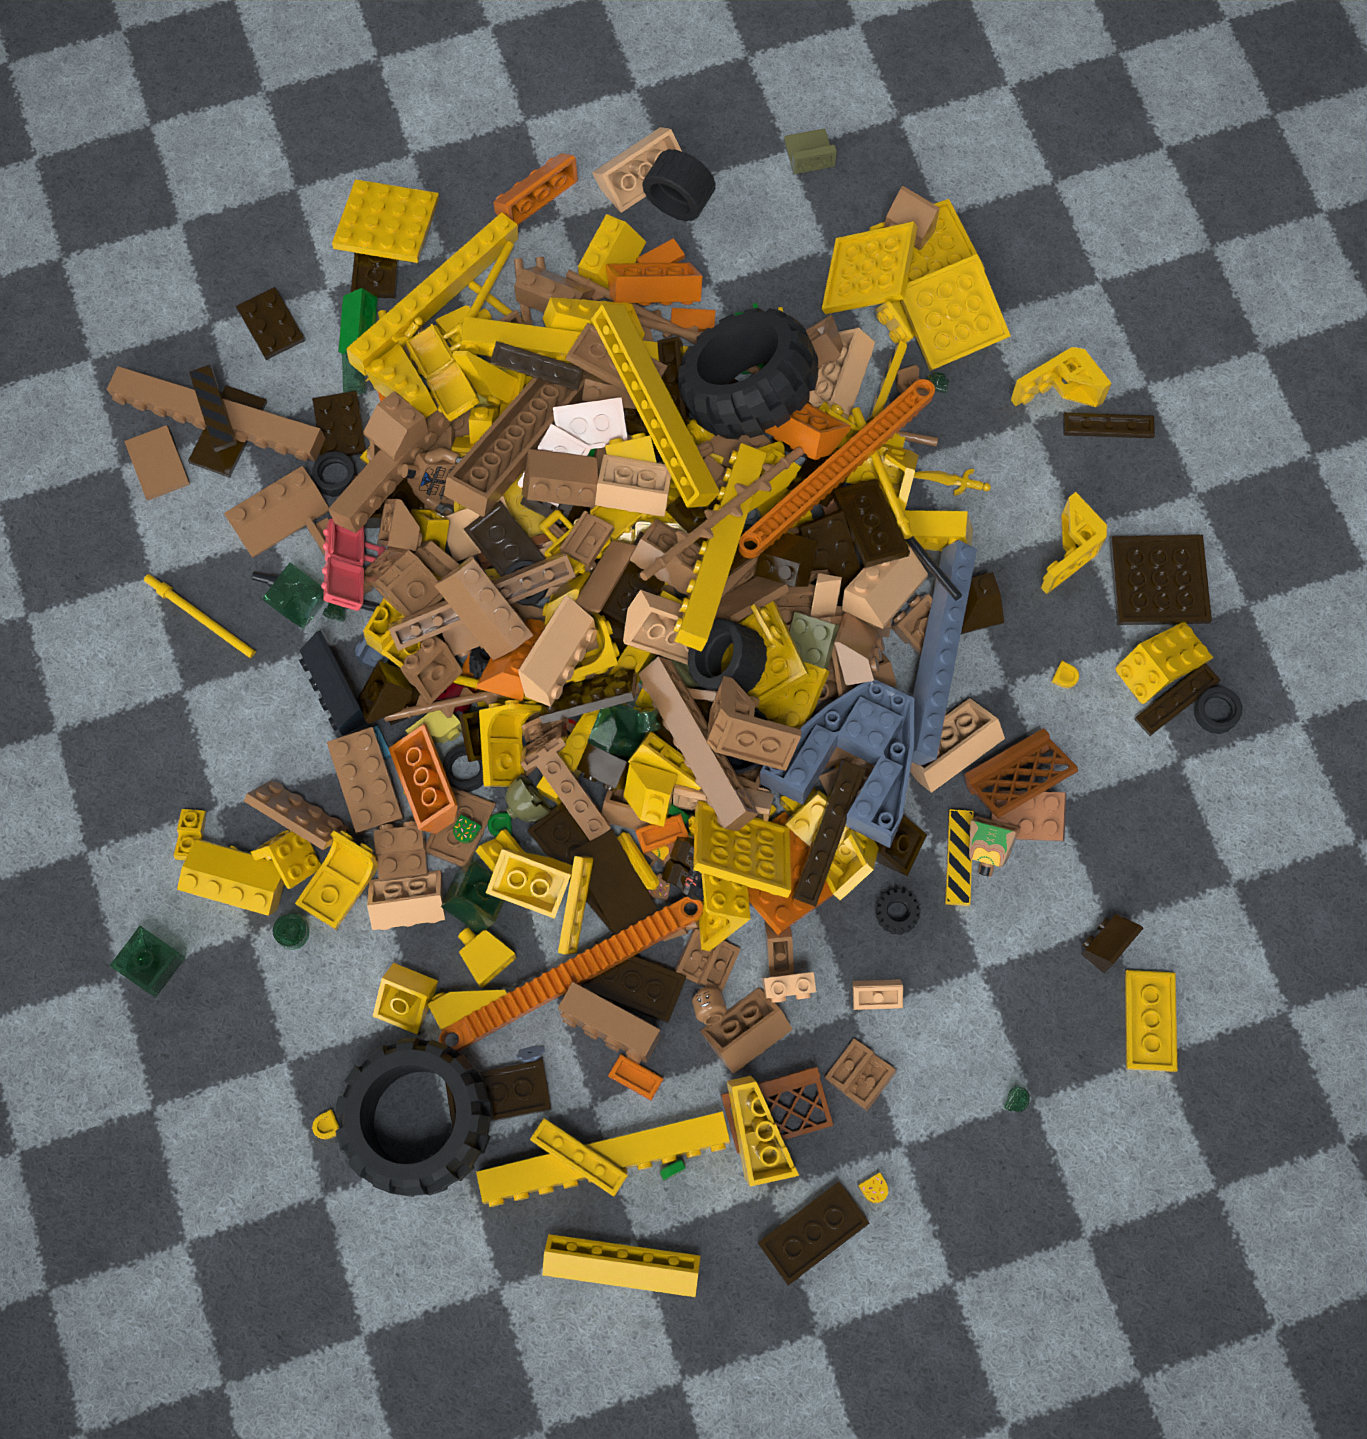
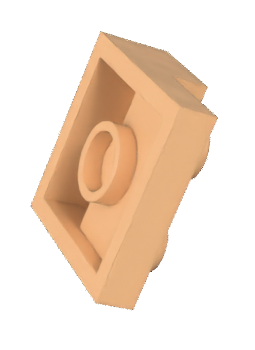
M814 972L761 978L765 998H771L772 1003L786 1001V996L796 995V1000L811 998V993L816 992Z

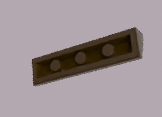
M679 336L657 340L659 362L668 366L661 379L684 423L690 424L689 410L682 400L681 392L678 389L679 367L682 366V357L684 355L683 342Z

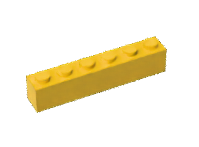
M548 1234L542 1275L695 1297L701 1256Z

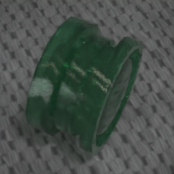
M292 913L279 917L274 923L272 930L273 937L277 943L288 950H296L304 946L310 934L309 927L303 918Z

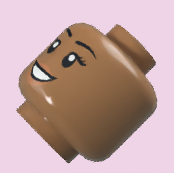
M706 986L699 989L698 993L693 996L692 1004L697 1020L706 1025H714L722 1021L727 1008L720 990Z

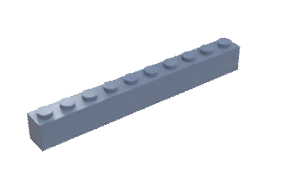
M960 540L942 549L939 567L962 593V597L955 601L936 578L913 693L914 750L912 762L920 766L937 759L977 553L976 548Z

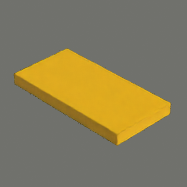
M1126 970V1069L1177 1072L1176 973Z

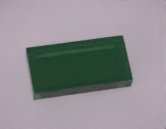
M347 353L342 354L343 393L357 391V394L366 393V376L349 363Z

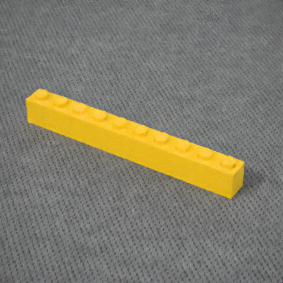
M501 212L347 348L349 363L366 376L367 373L364 368L392 349L397 343L392 340L395 335L404 333L416 317H421L423 324H425L471 281L497 260L507 241L514 244L518 240V225Z
M602 304L591 320L686 507L708 506L719 495L720 491L623 304Z
M464 316L460 351H469L474 355L479 354L492 357L495 343L498 341L575 365L567 361L566 357L581 332ZM642 340L650 357L659 361L658 343ZM683 346L684 353L686 352L688 346Z
M743 443L740 444L737 451H732L728 461L732 466L731 469L727 468L722 481L726 482L725 487H720V493L716 498L720 500L719 505L715 504L714 511H718L737 496L735 489L737 483L749 486L759 478L766 458V452ZM753 495L740 505L743 513L741 517L731 514L727 515L711 528L714 537L712 539L708 538L707 542H702L698 553L702 555L701 561L697 559L692 573L696 574L695 579H690L686 592L690 593L688 599L684 598L680 608L683 616L682 618L678 617L673 631L677 632L675 642L698 651L703 650L709 638Z
M662 591L660 595L662 598L679 604L683 602L665 591ZM628 645L617 661L618 665L613 667L609 675L623 669H635L638 685L641 680L638 674L651 663L657 654ZM625 703L584 713L567 738L565 747L559 751V754L576 778L581 773V771L577 770L587 743L600 744ZM543 776L536 786L539 793L556 804H561V799Z
M722 1111L585 1146L627 1174V1169L637 1167L638 1171L652 1168L653 1162L662 1161L663 1165L676 1162V1157L686 1155L687 1159L702 1155V1150L710 1148L711 1152L725 1150V1145L730 1144V1139ZM551 1154L476 1172L482 1202L484 1204L489 1203V1207L505 1204L504 1199L514 1197V1201L529 1198L528 1193L536 1191L539 1192V1195L554 1192L553 1187L563 1185L564 1189L576 1187L579 1185L578 1181L587 1179Z

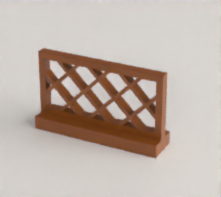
M1043 728L967 772L964 776L969 792L972 795L976 794L997 818H1000L1078 772V767L1050 739L1049 733ZM1050 750L1054 752L1053 757H1041V755ZM1029 762L1034 763L1033 769L1021 768ZM1039 763L1051 764L1050 770H1038ZM1056 764L1068 767L1063 771H1054ZM1008 774H1014L1013 781L1001 780ZM1019 775H1030V782L1018 781ZM1036 776L1048 777L1043 783L1034 782ZM988 786H994L993 793L982 792L981 790ZM999 786L1011 787L1009 794L997 792ZM1016 788H1028L1027 792L1022 795L1014 794ZM996 799L1008 800L1007 804L999 809L994 805Z
M811 1067L757 1083L763 1097L772 1102L769 1109L770 1113L775 1105L788 1111L781 1125L775 1122L780 1127L778 1129L780 1133L782 1129L788 1132L781 1135L782 1140L833 1126L820 1081L818 1067ZM815 1083L818 1094L814 1102L801 1096L805 1086ZM800 1088L798 1093L792 1091L793 1089ZM788 1091L796 1096L790 1109L777 1103L783 1092ZM729 1092L720 1094L738 1154L740 1151L734 1119L730 1111L731 1102ZM777 1094L774 1100L768 1098L769 1096ZM799 1098L811 1104L805 1118L793 1112ZM819 1098H820L822 1107L819 1106V1105H817V1102H818ZM814 1107L824 1111L827 1122L816 1125L808 1120ZM790 1114L803 1120L797 1131L792 1132L784 1127ZM806 1122L812 1125L810 1127L804 1128Z

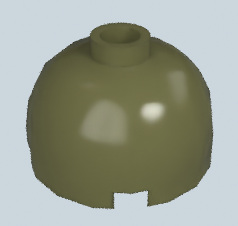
M522 774L509 785L505 793V800L508 805L506 811L513 819L518 817L524 822H537L551 812L549 810L551 807L545 797L539 793L538 789L536 791L532 786H529L532 781Z

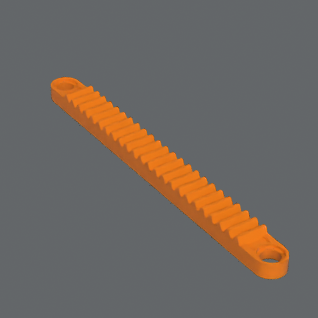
M925 379L914 382L748 529L739 540L738 549L740 554L750 559L759 556L766 548L773 545L775 540H779L783 533L785 534L796 522L798 523L802 516L804 517L815 505L817 506L821 499L823 500L834 488L836 489L840 482L842 483L853 471L855 472L858 466H861L865 460L867 461L871 455H874L877 449L879 450L883 444L892 439L894 434L898 433L901 428H904L907 422L910 423L912 418L916 417L933 399L935 387L932 382ZM924 388L929 394L922 396L918 394L917 389ZM753 541L757 544V547L749 550L744 546V543Z
M685 897L670 906L664 907L661 911L655 912L654 915L638 921L637 924L629 926L628 929L622 930L610 939H605L602 943L596 944L593 948L587 949L584 953L578 954L566 963H561L558 967L552 968L549 972H545L540 977L534 978L531 982L525 983L524 986L517 987L514 991L499 997L498 1000L481 1007L480 1010L473 1011L470 1015L464 1016L463 1019L441 1032L439 1042L446 1045V1037L451 1033H455L458 1035L459 1041L451 1048L457 1052L465 1049L565 994L572 982L581 985L695 923L703 915L702 902ZM689 903H694L697 905L698 911L695 915H687L684 912V907Z

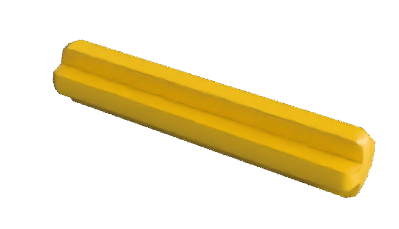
M621 833L617 839L647 889H656L659 885L658 878L630 834Z

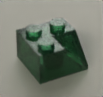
M289 562L262 598L264 602L303 630L326 602L323 599L324 589H322L321 584L291 562Z
M628 703L600 709L587 742L608 753L632 757L650 727V720L653 714Z
M471 860L457 871L441 907L480 934L495 923L505 900L486 893L492 873L474 860Z
M139 926L109 966L156 998L185 960V957L142 926Z

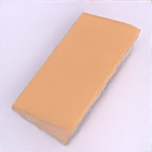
M818 573L810 616L819 619L835 616L842 577Z
M901 979L852 981L854 1010L903 1008V984Z

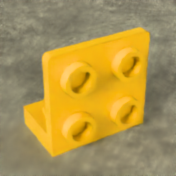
M289 829L282 831L251 851L254 860L264 857L266 861L273 860L287 889L298 885L317 872L321 866L310 842Z

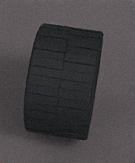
M668 149L662 151L644 178L642 186L648 200L661 212L677 220L693 221L698 218L714 193L716 182L709 169L701 161L686 152Z
M724 618L714 619L709 638L703 650L698 651L691 647L689 649L688 666L693 681L702 688L717 692L723 676L733 678L747 694L760 681L766 668L767 648L764 644V639L752 628ZM733 643L734 649L731 662L722 673L721 663L726 649Z

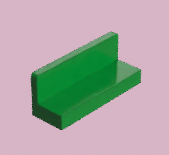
M363 288L343 296L338 352L341 354L347 353V348L376 323L377 297Z

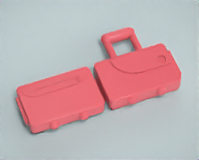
M332 518L329 519L326 529L323 530V534L326 536L325 543L323 544L326 563L325 567L322 568L324 582L321 584L322 589H324L323 599L326 602L359 611L363 605L364 568L362 566L364 561L372 563L376 559L364 555V547L377 551V557L386 548L364 542V526L357 533H354L335 524Z

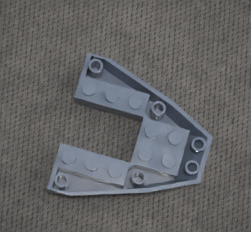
M874 679V681L858 685L828 704L800 728L802 730L801 738L786 771L764 765L760 771V784L803 805L836 748L838 747L875 765L847 814L846 827L890 848L903 817L914 750V697Z

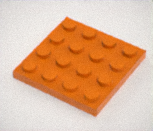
M784 812L770 822L787 827L785 824L790 816ZM790 829L791 893L788 898L748 887L749 902L777 935L833 896L827 881H825L816 907L792 898L810 846Z

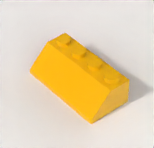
M196 839L182 866L177 890L269 916L278 910L284 881L272 859L266 861L264 857L254 860L250 853Z

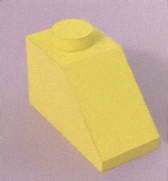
M435 711L425 715L409 727L406 732L408 735L421 725L426 724L433 743H446L448 740L451 742L457 739L461 734L462 728L460 721L454 714L451 718H447L441 711Z

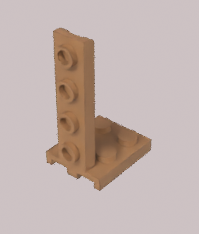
M560 723L522 748L520 764L525 771L532 767H538L583 832L592 841L610 830L611 826L559 754V751L565 747L567 739V729Z

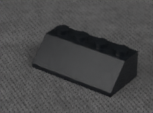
M321 630L317 631L299 650L303 657L299 662L305 672L310 671L312 678L308 680L315 692L320 691L322 697L318 700L324 712L330 711L332 717L328 718L333 730L339 729L343 736L367 724Z

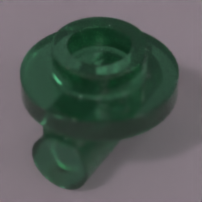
M933 372V375H928L927 380L932 382L935 391L946 394L949 379L946 378V375L940 372Z
M1015 1085L1010 1090L1003 1107L1010 1112L1024 1111L1030 1102L1028 1091L1023 1087Z

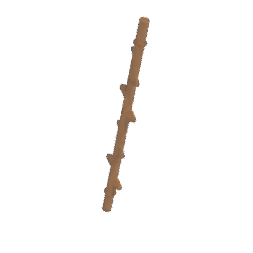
M571 270L567 272L566 278L595 289V293L592 296L593 301L606 298L614 302L610 297L608 289L591 281L590 278L587 279ZM631 303L636 314L641 317L680 327L663 318L660 310L649 311L636 303ZM694 325L688 328V330L698 332V327ZM663 332V337L665 338L672 336V334ZM686 339L694 344H696L697 342L694 340ZM754 366L746 371L756 374L761 368Z
M797 447L786 457L781 458L776 465L763 464L762 467L765 473L751 485L746 486L737 483L735 485L737 496L718 511L705 510L704 513L707 520L691 533L678 530L675 533L678 543L661 557H657L651 565L640 573L641 578L645 581L648 580L660 569H664L669 562L681 566L683 564L681 552L700 537L712 539L714 535L711 528L727 515L731 514L741 517L743 513L740 505L758 490L770 492L772 487L769 482L784 469H788L794 461L804 454L802 448Z
M613 667L608 668V671L602 674L592 673L586 675L584 680L593 679L601 675H609ZM463 688L460 697L429 704L420 695L416 706H406L401 712L387 716L384 720L387 722L406 717L411 718V716L441 711L447 718H451L455 707L482 701L489 706V704H495L498 698L506 696L488 691L473 694L468 688Z

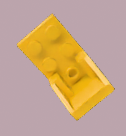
M1071 347L1016 381L1011 401L1015 406L1021 403L1025 405L1033 400L1034 395L1039 392L1044 394L1053 386L1063 399L1098 407L1104 403L1112 383L1085 349ZM1064 378L1069 384H1064L1062 379Z
M846 435L842 440L841 447L853 436ZM883 444L878 452L902 510L905 512L919 455L911 450ZM869 457L867 461L865 460L861 466L857 467L855 472L853 471L850 474L846 483L857 484L877 479L886 501L891 507L871 457Z
M1077 492L1068 498L1061 515L1062 544L1066 554L1062 561L1058 562L1056 560L1046 569L1048 572L1043 577L1044 581L1041 589L1046 594L1097 556L1107 537V524Z
M819 790L785 824L808 846H811L828 799ZM846 826L826 878L833 895L839 900L845 897L874 870L878 853V846L874 840Z

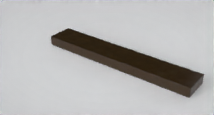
M846 760L841 761L793 892V899L816 907L846 826L847 814L855 801L866 768Z

